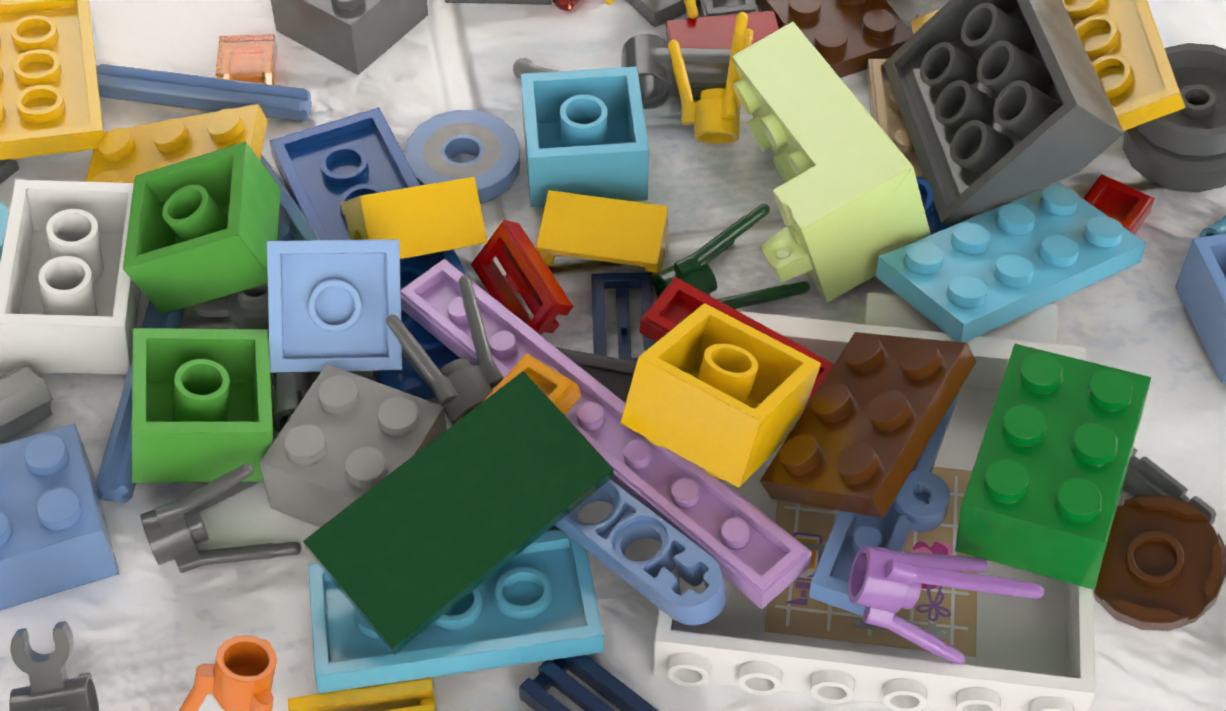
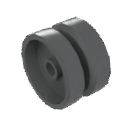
M1195 43L1166 47L1165 51L1186 108L1125 130L1123 150L1131 166L1148 181L1170 190L1203 192L1222 188L1226 185V49L1216 45Z

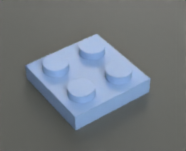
M399 239L267 241L270 373L321 372L326 364L345 371L402 370V345L386 324V318L391 314L396 315L401 320Z

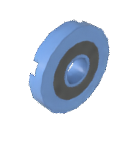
M453 110L437 114L418 125L407 139L405 157L420 186L475 176L481 204L492 201L508 191L519 176L521 149L514 129L501 118L480 110ZM460 154H470L476 157L472 161L457 163L450 160L452 157Z

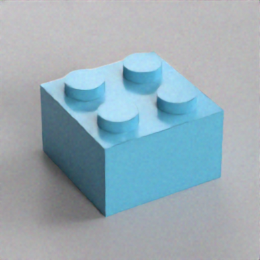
M637 66L521 74L523 129L530 208L545 207L548 190L626 201L648 200L649 146Z

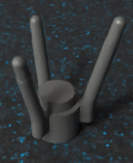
M467 275L460 277L459 286L479 365H471L467 358H460L438 369L412 333L407 330L396 315L391 314L386 318V324L402 345V354L433 391L440 405L444 406L445 414L452 425L481 404L493 391L492 388L504 379L493 361L472 280Z
M248 463L227 474L225 473L176 501L140 514L144 532L158 565L175 560L180 573L203 565L297 555L301 552V545L298 542H285L208 550L198 549L197 544L209 540V535L200 512L260 483L241 482L254 473V467Z

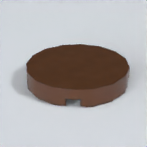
M1138 495L1124 500V504L1118 506L1097 584L1095 590H1093V596L1113 618L1140 630L1171 631L1192 624L1210 610L1219 597L1226 579V546L1219 532L1217 535L1214 527L1207 522L1208 517L1192 504L1169 495Z

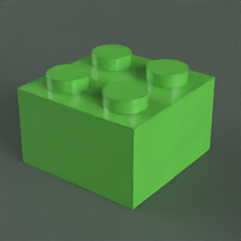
M246 141L136 175L134 178L123 270L161 314L268 284L267 241H278L281 189Z
M133 328L132 483L211 482L246 463L254 467V473L241 482H264L260 461L272 445L273 439L268 329Z

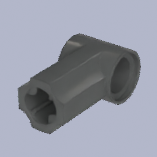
M640 34L628 39L623 45L621 67L637 66L642 104L645 110L655 109L664 105L670 96H679L668 43L665 39L653 34ZM680 48L693 97H701V91L706 89L726 88L731 49Z

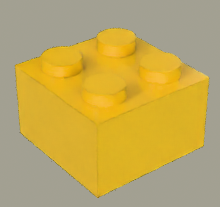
M704 303L638 357L620 424L644 436L650 443L666 448L703 468L709 475L725 480L739 488L787 439L806 409L821 363Z

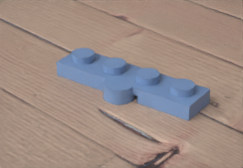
M959 392L884 518L839 511L811 581L808 598L863 616L865 606L852 604L848 597L850 571L860 548L863 546H876L903 552L910 531L926 532L941 525L946 517L950 492L947 484L939 476L933 474L932 470L956 408Z

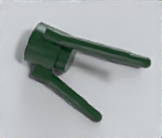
M767 204L759 205L693 254L654 274L653 285L657 296L661 295L675 277L710 296V293L717 290V281L707 263L732 246L736 238L768 215L770 207ZM802 281L717 300L733 309L807 293L810 285L808 282Z

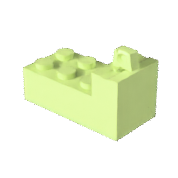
M794 22L789 23L732 56L740 79L733 83L734 91L746 112L753 116V119L746 122L748 130L762 152L770 148L776 155L773 157L774 164L785 182L772 190L785 228L760 246L768 266L781 282L806 273L808 277L815 281L818 291L825 301L829 303L876 276L879 256L931 235L913 165Z

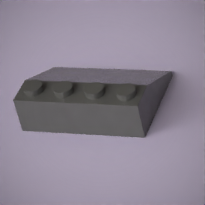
M949 0L883 63L925 180L932 187L933 202L940 221L949 227L1079 173L1125 134L1062 0Z

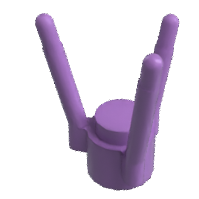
M863 546L860 548L853 561L848 581L849 601L852 604L865 606L863 623L887 628L928 652L954 664L964 663L965 656L962 652L895 614L901 608L911 610L916 605L922 583L1033 599L1041 598L1044 590L1041 585L963 572L985 571L988 563L984 558L897 552L876 546Z

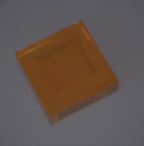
M275 34L220 36L215 71L216 78L274 85L278 49Z

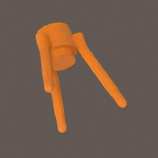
M247 635L232 637L224 641L217 650L215 664H201L196 668L194 685L179 711H198L208 694H213L220 707L225 711H272L274 697L271 693L277 657L270 642Z

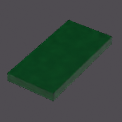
M522 371L303 540V543L309 554L393 654H395L611 480L614 469L532 379Z

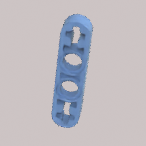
M609 480L555 524L556 527L668 616L682 624L696 626L708 623L717 617L726 605L727 591L721 568L717 561L612 480ZM604 501L613 506L612 512L601 522L589 524L577 519L578 513L589 503ZM654 538L661 543V549L649 560L641 562L632 561L624 556L627 547L637 539ZM676 565L679 577L695 587L704 581L706 590L701 594L693 590H688L681 594L678 580L671 571Z

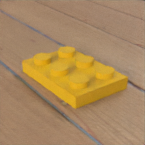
M259 104L105 131L104 138L98 142V149L93 150L85 182L134 183L136 175L245 141L258 159L261 160L268 120Z

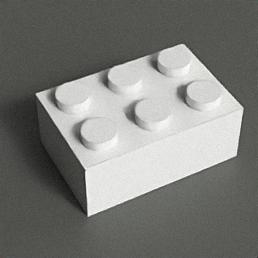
M15 179L0 261V372H8L18 367L29 366L34 373L128 374L133 357V328L137 326L141 292L140 288L123 270L134 183Z

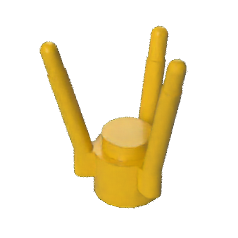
M745 12L738 13L736 17L726 88L701 91L700 100L695 103L680 45L676 40H671L668 43L671 64L682 104L681 124L694 126V139L699 142L727 144L739 140L741 103L734 91L733 83L740 79L732 56L751 46L753 42L754 32L752 29L747 28L748 15Z

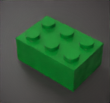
M1014 343L961 503L955 551L1095 590L1152 377Z

